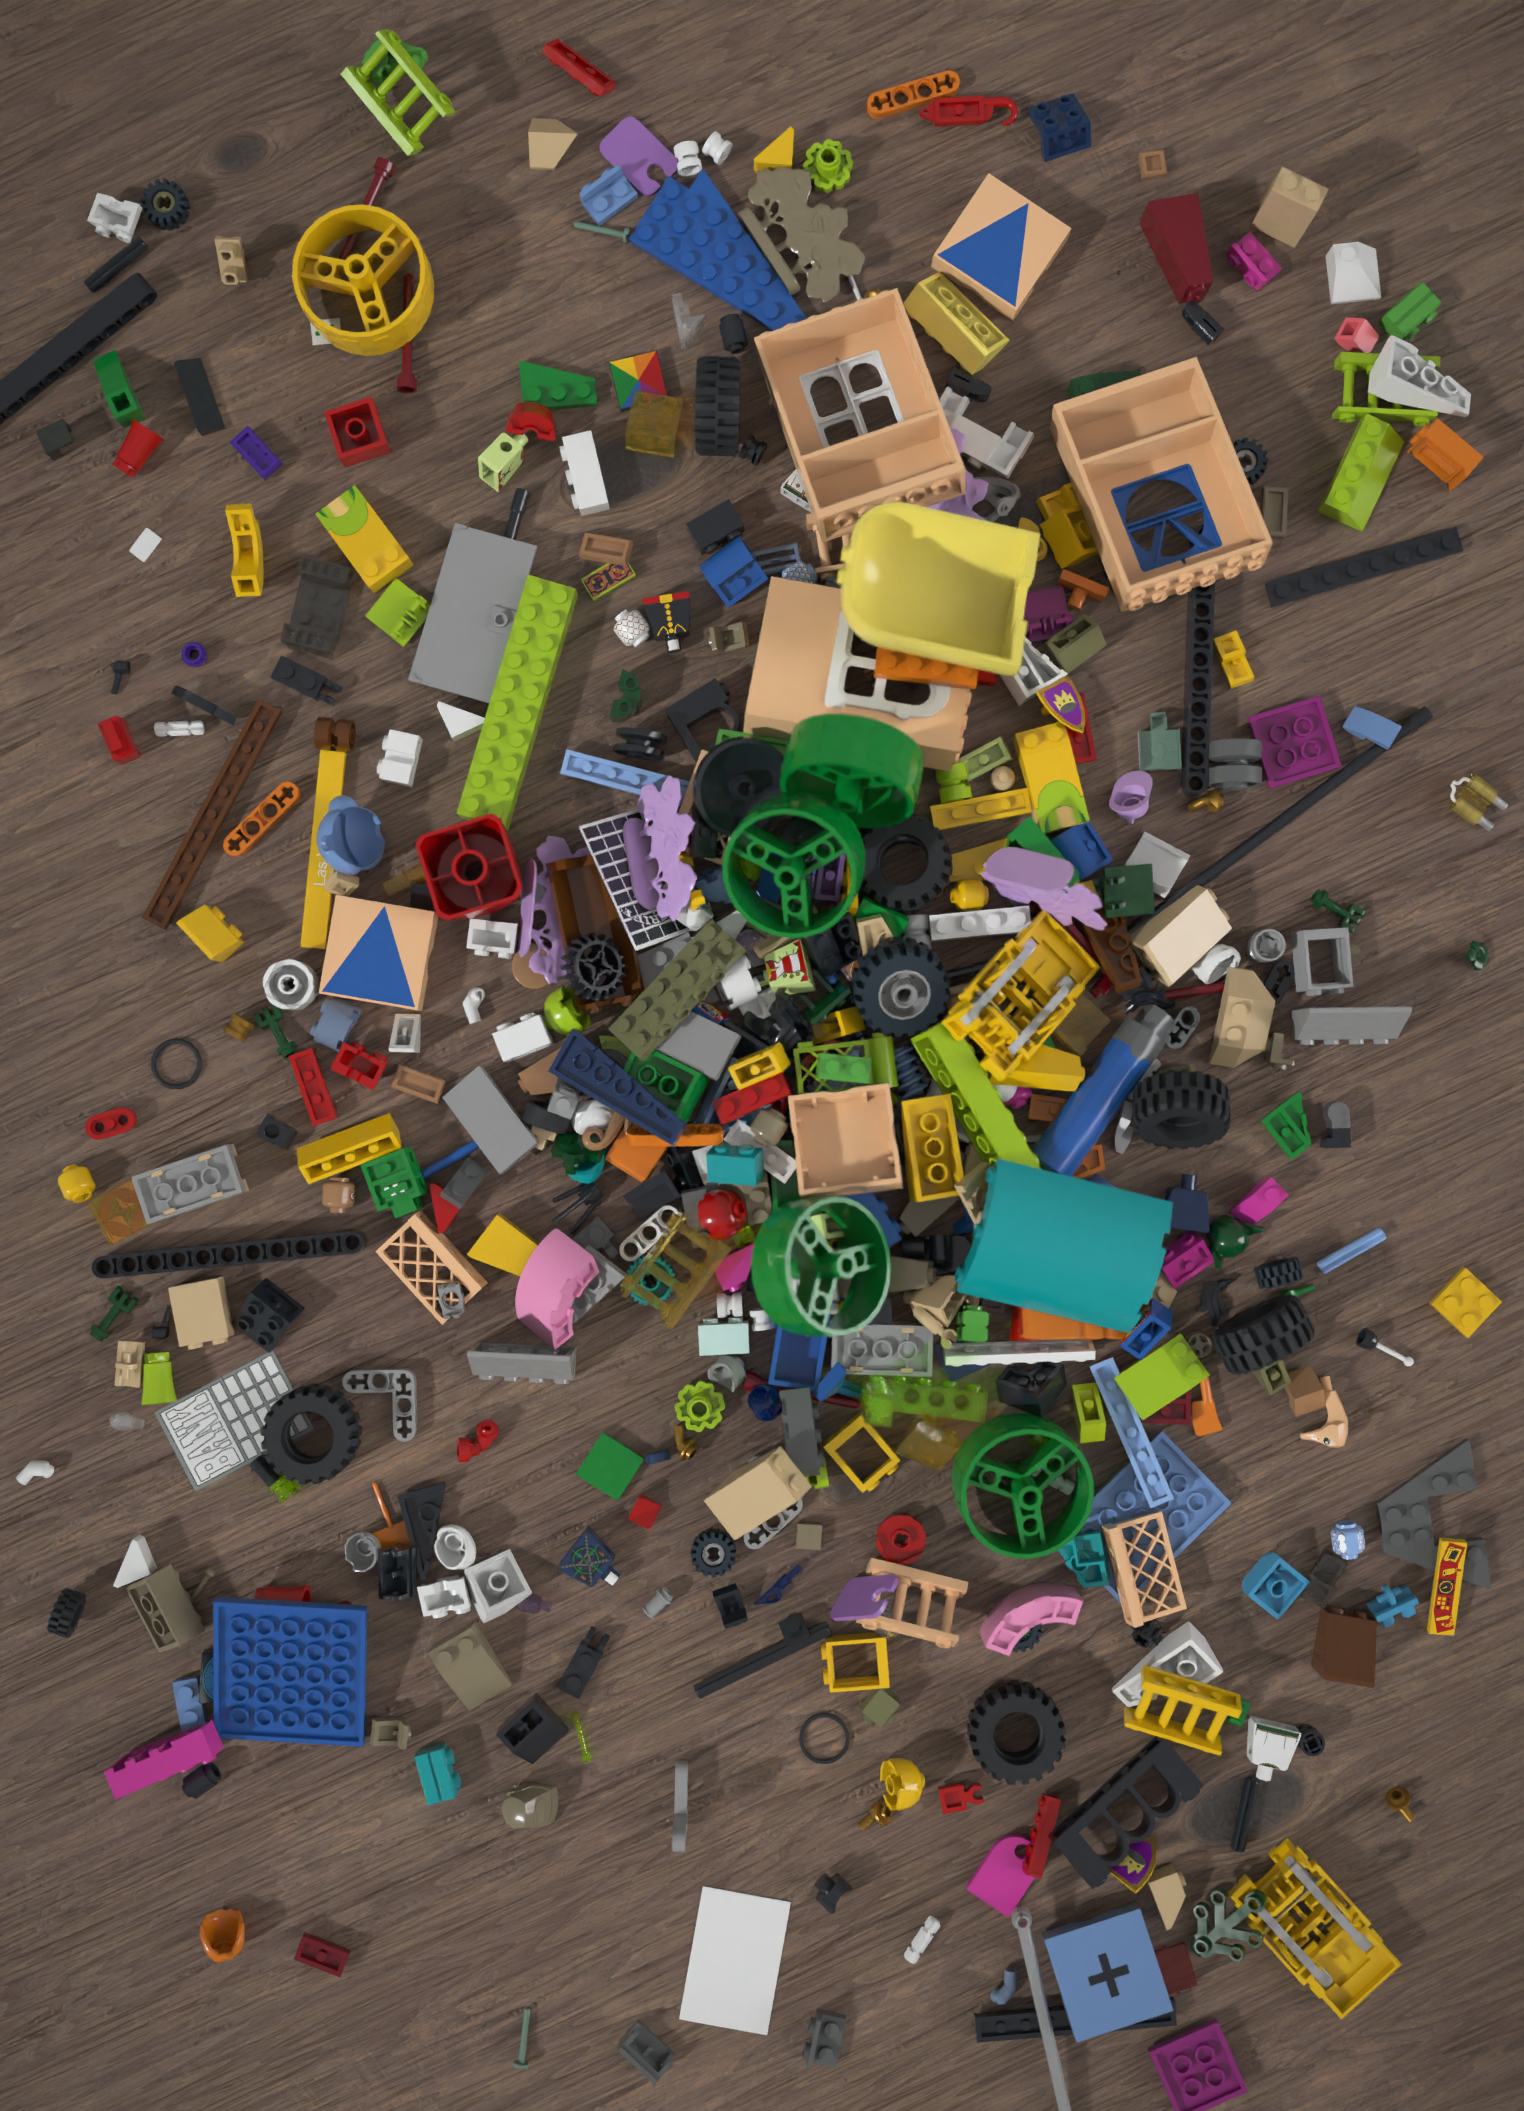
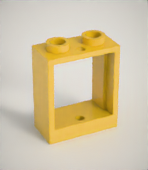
M861 1411L823 1443L824 1449L862 1493L866 1490L870 1492L880 1483L879 1479L884 1474H892L899 1467L898 1462L901 1461L897 1453ZM862 1427L868 1431L890 1457L864 1481L856 1475L836 1451Z
M884 1631L832 1635L825 1638L826 1644H821L822 1660H827L828 1669H823L824 1685H829L830 1693L890 1688ZM875 1642L878 1676L835 1679L832 1646Z

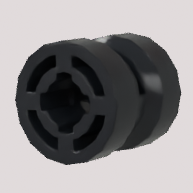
M1310 1724L1300 1725L1297 1729L1301 1732V1738L1298 1743L1301 1750L1308 1756H1317L1322 1753L1325 1748L1323 1736Z

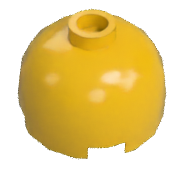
M890 1758L882 1762L880 1781H885L887 1793L883 1794L886 1805L892 1811L911 1808L919 1801L922 1788L925 1787L923 1773L919 1771L912 1761L905 1758Z

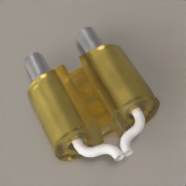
M1475 772L1468 777L1461 778L1459 781L1454 780L1450 785L1452 792L1448 808L1469 824L1475 825L1478 823L1487 831L1494 827V824L1483 816L1487 811L1485 809L1487 805L1493 803L1502 811L1508 806V803L1497 796L1498 789ZM1463 782L1460 792L1455 794V785H1460Z

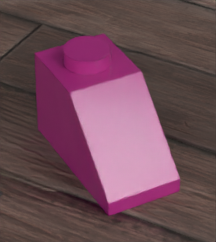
M1264 1176L1229 1211L1238 1220L1255 1224L1270 1214L1288 1194L1272 1177Z
M755 1241L711 1262V1266L723 1291L729 1289L730 1292H734L744 1286L742 1282L747 1280L751 1268L752 1250Z

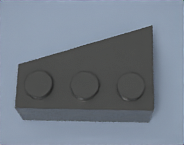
M809 1387L779 1391L782 1402L786 1454L804 1477L820 1475V1467H824L823 1451L818 1452L817 1443L822 1442L820 1427H815L814 1419L819 1418L818 1404L812 1402Z

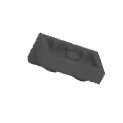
M816 2009L815 2018L810 2017L808 2033L811 2034L809 2042H805L803 2049V2058H806L807 2068L812 2069L813 2063L836 2068L846 2022L845 2014Z

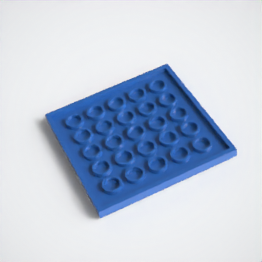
M216 1597L213 1601L214 1725L219 1737L224 1739L364 1747L366 1733L367 1606Z

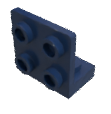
M1074 94L1062 95L1057 99L1041 102L1027 109L1030 119L1040 134L1041 156L1044 162L1092 147L1090 119Z

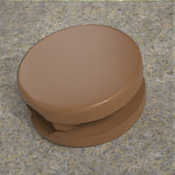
M536 943L530 944L529 951L525 957H520L518 951L515 953L512 960V972L515 979L521 985L529 989L540 990L551 984H548L544 975L534 973L529 967L530 958L539 950ZM541 949V954L546 956L547 952Z

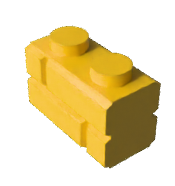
M778 1042L747 1057L736 1060L728 1068L737 1088L740 1090L783 1072L790 1065V1061L781 1043Z

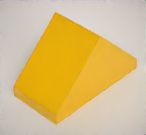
M791 126L754 158V170L756 173L764 168L773 171L779 166L792 169L794 129Z

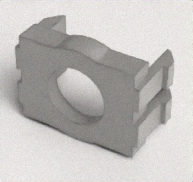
M461 1282L438 1285L439 1303L444 1320L451 1319L452 1316L453 1318L461 1317L460 1315L466 1312ZM454 1292L458 1295L459 1302L457 1305L451 1306L447 1304L445 1300L447 1293Z

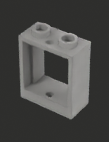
M1348 927L1302 930L1291 933L1296 992L1306 991V996L1322 995L1321 990H1328L1329 994L1344 993V988L1354 987ZM1331 940L1335 983L1312 984L1308 942Z

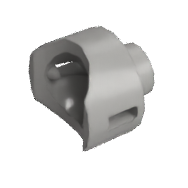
M722 1355L708 1369V1378L734 1392L745 1380L744 1362L737 1356Z

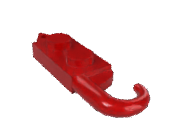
M983 95L934 98L933 103L919 111V116L934 123L935 127L982 125L991 119L993 107H1007L1011 111V116L1008 120L1003 121L1002 125L1008 126L1017 119L1018 107L1014 100L1005 96L984 97Z

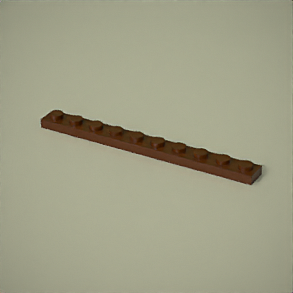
M258 699L143 914V919L167 930L282 714L280 709Z

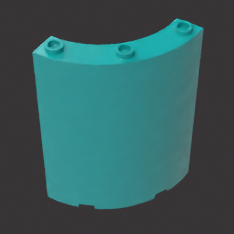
M998 1159L994 1166L989 1167L987 1171L986 1182H989L980 1223H976L974 1228L973 1244L963 1265L956 1270L955 1282H958L957 1292L1130 1333L1142 1316L1141 1312H1139L1142 1304H1148L1158 1280L1166 1249L1161 1247L1164 1233L1169 1234L1173 1202Z

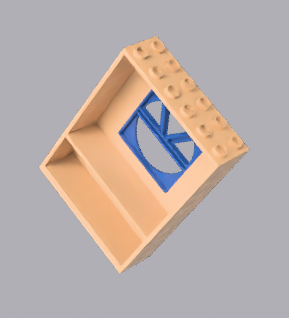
M1197 357L1053 405L1050 430L1121 612L1126 610L1135 611L1143 607L1144 604L1150 602L1159 603L1170 595L1176 593L1177 595H1183L1194 587L1200 585L1201 587H1207L1218 579L1224 577L1225 579H1231L1242 571L1248 569L1249 571H1255L1263 566L1273 542ZM1170 480L1177 482L1189 489L1198 500L1126 524V506L1131 495L1140 486L1150 481ZM1202 511L1204 516L1202 534H1197L1178 518ZM1166 523L1190 540L1194 546L1187 552L1177 556H1161ZM1155 526L1151 551L1148 552L1141 548L1131 535Z

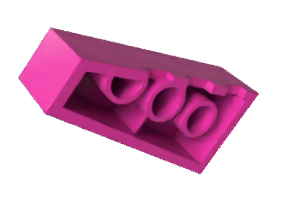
M213 1720L127 1752L106 1769L104 1774L115 1800L157 1781H163L180 1771L184 1773L194 1768L200 1762L204 1765L217 1758L216 1754L224 1746Z

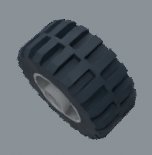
M893 937L892 942H887L884 939L879 941L880 946L868 948V955L866 957L861 955L858 959L859 968L855 967L852 972L854 979L851 981L852 996L863 1020H866L868 1026L873 1030L878 1029L879 1033L886 1036L891 1032L892 1036L901 1038L902 1034H907L908 1037L915 1036V1031L921 1029L923 1032L927 1030V1025L931 1022L936 1024L940 1019L938 1014L945 1012L948 1007L945 1001H949L951 995L949 990L951 986L950 979L938 955L934 950H930L924 942L917 943L914 938L907 937L906 941H903L901 937Z

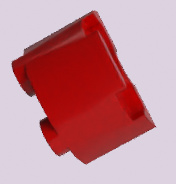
M536 402L518 403L508 416L506 432L523 435L526 430H534L538 438L555 441V419L552 411L544 405Z
M353 1041L352 1045L343 1042L330 1069L374 1091L387 1066L388 1057L378 1052H374L372 1055L366 1052V1046L356 1041Z

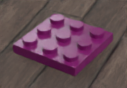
M1320 696L1247 718L1252 738L1262 741V759L1260 764L1268 789L1342 767Z
M1216 2018L1148 2047L1150 2056L1175 2111H1205L1248 2092Z

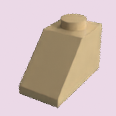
M1171 1863L1153 1870L1151 1877L1147 1881L1166 1930L1172 1929L1186 1897L1183 1886L1187 1885L1181 1870L1176 1872Z

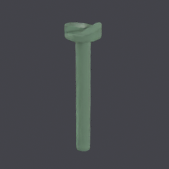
M575 221L574 228L623 238V243L628 244L630 242V228L619 231Z
M528 2007L524 2008L519 2059L515 2060L513 2065L514 2068H524L525 2070L528 2069L529 2065L525 2061L531 2010Z

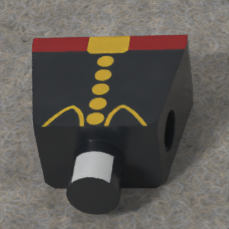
M689 591L642 598L655 641L665 640L667 653L682 651L680 638L690 636Z

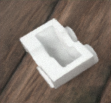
M97 193L87 221L96 226L95 231L98 234L107 238L110 235H114L119 240L130 243L142 207L134 202L126 200L121 202L111 196Z
M470 919L466 948L475 950L474 955L489 957V952L498 953L499 958L513 959L519 924Z
M458 1575L436 1579V1583L422 1584L417 1587L423 1617L433 1615V1618H441L448 1615L447 1611L449 1610L456 1611V1614H463L471 1610L465 1576L460 1578Z

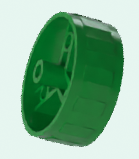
M850 714L816 715L799 722L791 732L781 768L780 788L783 793H808L829 800L835 809L845 812L856 828L890 827L907 820L913 813L922 778L924 756L921 748L911 737L884 722Z
M781 793L765 799L752 808L734 830L725 849L722 864L723 881L727 894L737 911L760 930L780 937H809L821 933L836 924L849 910L862 884L865 872V848L854 822L845 812L835 809L829 800L808 793ZM791 814L816 821L826 829L807 841H797L791 845L753 825V823L771 815ZM756 844L763 846L765 850H760ZM821 844L828 845L830 850L824 849ZM771 852L783 856L784 859L782 861L771 855ZM846 853L851 868L849 894L830 909L813 913L810 873ZM740 856L775 874V883L781 888L783 910L773 907L764 901L751 888L744 876L740 864ZM793 899H798L802 904L796 903Z
M804 1197L779 1206L763 1222L757 1233L752 1250V1281L757 1299L764 1312L776 1325L785 1331L797 1335L839 1336L859 1331L869 1324L879 1312L890 1284V1251L880 1224L867 1208L857 1201L846 1197ZM820 1208L832 1216L842 1229L848 1245L831 1249L809 1216L810 1212ZM791 1277L795 1280H799L796 1295L792 1285ZM851 1278L848 1295L841 1309L827 1322L837 1279Z
M1010 1413L988 1420L970 1433L961 1444L954 1459L951 1479L957 1509L971 1533L985 1547L1000 1555L1018 1559H1032L1053 1553L1075 1538L1083 1528L1091 1512L1094 1498V1483L1087 1460L1074 1440L1061 1427L1044 1417L1040 1418L1030 1413ZM1040 1434L1051 1437L1046 1444L1023 1463L1011 1461L1005 1464L983 1456L994 1445L1013 1436ZM1055 1458L1051 1464H1047L1049 1459ZM1075 1463L1076 1481L1073 1494L1059 1516L1043 1527L1040 1508L1043 1501L1041 1491ZM1042 1468L1043 1470L1033 1479L1031 1474ZM992 1471L989 1476L983 1477L985 1472ZM1001 1476L1007 1485L1000 1483ZM968 1484L1009 1497L1015 1535L990 1531L978 1524L969 1515L966 1497ZM1032 1518L1029 1523L1023 1524L1026 1519Z

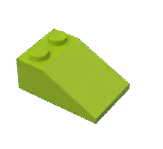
M1180 1333L1165 1340L1147 1353L1141 1360L1139 1359L1115 1376L1114 1380L1140 1418L1144 1420L1210 1375Z

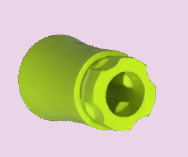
M169 1352L144 1354L145 1364H143L141 1405L177 1402L172 1377L171 1362H169Z

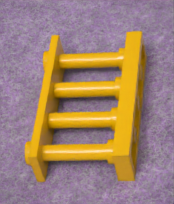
M1144 1665L1141 1670V1689H1144V1693L1136 1709L1125 1706L1124 1726L1135 1731L1148 1733L1221 1756V1735L1218 1733L1226 1716L1239 1718L1242 1712L1240 1694ZM1155 1693L1169 1697L1160 1716L1146 1712ZM1178 1701L1193 1704L1184 1724L1170 1720ZM1203 1708L1217 1712L1208 1731L1194 1727Z

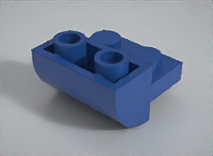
M740 535L699 565L712 588L716 590L728 608L769 579Z
M1090 822L1073 826L1051 840V843L1059 850L1064 859L1069 861L1078 870L1079 881L1113 861V858Z

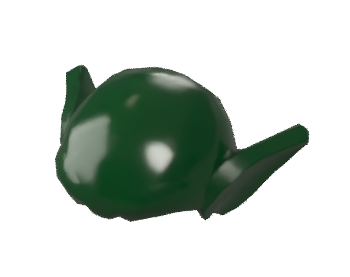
M1221 1215L1209 1225V1233H1207L1215 1269L1221 1270L1224 1258H1234L1241 1254L1249 1245V1236L1264 1232V1228L1246 1221L1235 1220L1228 1215Z

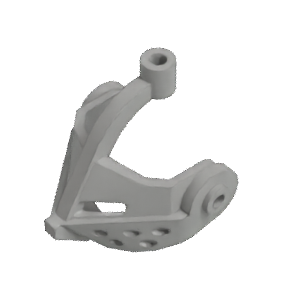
M991 476L973 478L975 480L982 479L989 483L984 499L995 507V511L989 516L984 517L985 521L994 522L1000 516H1007L1011 508L1014 507L1017 500L1021 497L1019 487L1008 480ZM1001 493L1008 497L999 498L997 494Z

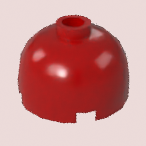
M726 1189L714 1190L702 1195L704 1198L698 1203V1217L702 1228H707L711 1233L708 1236L716 1241L735 1236L743 1228L746 1220V1207L736 1193Z

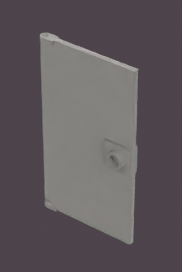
M458 523L454 524L409 674V681L490 703L527 575H530L538 547L536 545Z

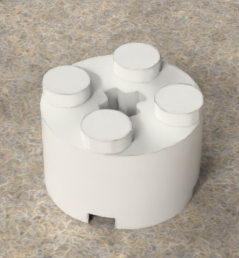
M745 954L727 971L724 978L715 984L723 1002L728 1000L731 1004L727 1006L729 1010H733L758 998L757 993L761 991L756 977L752 978L748 969L751 968V965Z
M287 959L276 962L267 969L263 978V988L267 999L276 1007L287 1010H302L315 1000L319 991V978L309 965ZM288 981H293L294 989H290V986L287 985Z

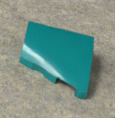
M1101 1530L1077 1534L1073 1540L1058 1550L1066 1560L1065 1564L1077 1575V1580L1083 1588L1109 1585L1111 1577Z

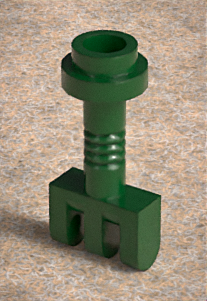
M1317 889L1310 899L1313 906L1317 909L1323 906L1341 917L1338 926L1341 928L1348 927L1349 933L1354 934L1356 928L1351 926L1349 922L1359 925L1361 920L1355 917L1354 914L1356 913L1364 917L1366 911L1355 904H1349L1348 908L1345 909L1328 898L1329 892Z
M271 1004L274 1014H271L268 1007L262 1009L266 1017L264 1020L259 1012H256L254 1017L261 1029L264 1030L267 1027L271 1029L280 1046L276 1051L279 1056L282 1055L283 1059L297 1052L295 1049L297 1046L294 1041L288 1042L278 1023L279 1020L285 1018L281 1009Z
M119 1285L107 1299L114 1304L108 1314H106L107 1316L103 1318L99 1325L93 1324L91 1326L89 1334L101 1342L104 1338L107 1339L110 1334L107 1330L119 1313L123 1310L130 1314L139 1301L137 1297H134L127 1304L126 1301L131 1295L128 1291L119 1298L118 1295L123 1290Z

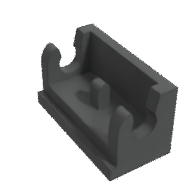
M639 2020L619 2040L618 2051L654 2085L672 2065L670 2061L675 2053Z

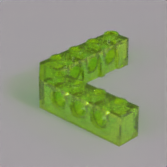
M870 1375V1378L863 1379L860 1409L865 1424L891 1427L893 1412L984 1423L988 1392L986 1389H982V1385L968 1383L967 1387L957 1386V1382L943 1380V1384H936L930 1378L919 1377L918 1381L908 1380V1376L885 1378L880 1375ZM908 1389H915L918 1391L916 1399L909 1401L904 1398L905 1392ZM933 1392L942 1393V1400L939 1403L934 1404L929 1401V1397ZM965 1395L967 1397L966 1404L961 1407L954 1405L956 1396Z

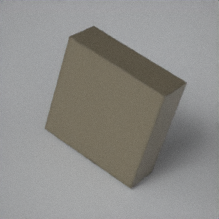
M797 1522L796 1549L821 1550L822 1524Z

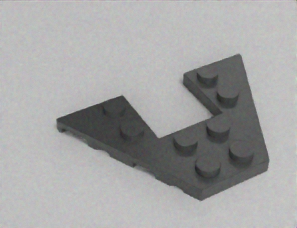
M1462 1440L1461 1444L1447 1454H1442L1434 1463L1428 1464L1418 1471L1416 1476L1409 1481L1400 1484L1393 1489L1392 1493L1376 1501L1382 1550L1384 1553L1435 1570L1439 1543L1434 1544L1428 1497L1477 1490L1470 1440ZM1481 1537L1465 1539L1467 1548L1462 1580L1491 1589L1484 1539Z

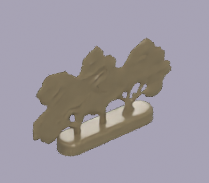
M779 166L773 171L766 168L762 171H757V182L749 189L748 198L756 206L764 207V220L758 221L749 207H745L738 212L742 223L791 296L800 290V285L794 274L799 272L806 274L808 279L806 286L808 297L821 298L823 302H828L840 291V274L845 276L860 274L862 264L865 261L863 252L854 242L839 239V234L847 227V208L836 207L831 209L829 205L818 204L814 208H810L807 205V199L812 186L810 173L807 170L798 168L793 170L789 167ZM769 198V204L766 206L764 201ZM774 202H777L779 204V209L777 214L772 218L770 217V215H772L773 212L770 211L772 204ZM781 216L784 219L783 221L778 222L776 221V218ZM771 224H779L787 232L786 240L777 246L773 244L766 233L767 228ZM785 248H789L799 256L795 266L791 269L779 253ZM807 264H812V268H804V266H806Z

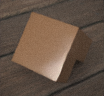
M1311 1365L1288 1373L1291 1383L1284 1388L1289 1396V1405L1296 1417L1325 1407L1324 1389Z

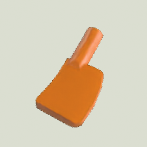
M1209 1376L1200 1382L1202 1400H1195L1191 1405L1192 1422L1197 1436L1222 1430L1216 1413L1214 1399L1212 1398Z

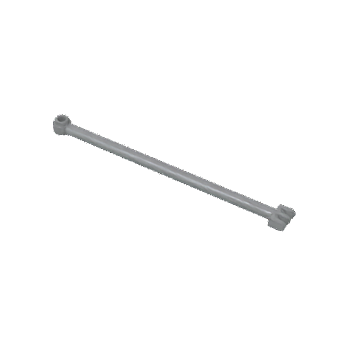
M1021 1906L1022 1918H1025L1026 1921L1019 1923L1018 1921L1021 1918L1016 1907L1011 1912V1919L1014 1927L1018 1929L1058 2110L1071 2111L1031 1934V1913L1028 1908Z

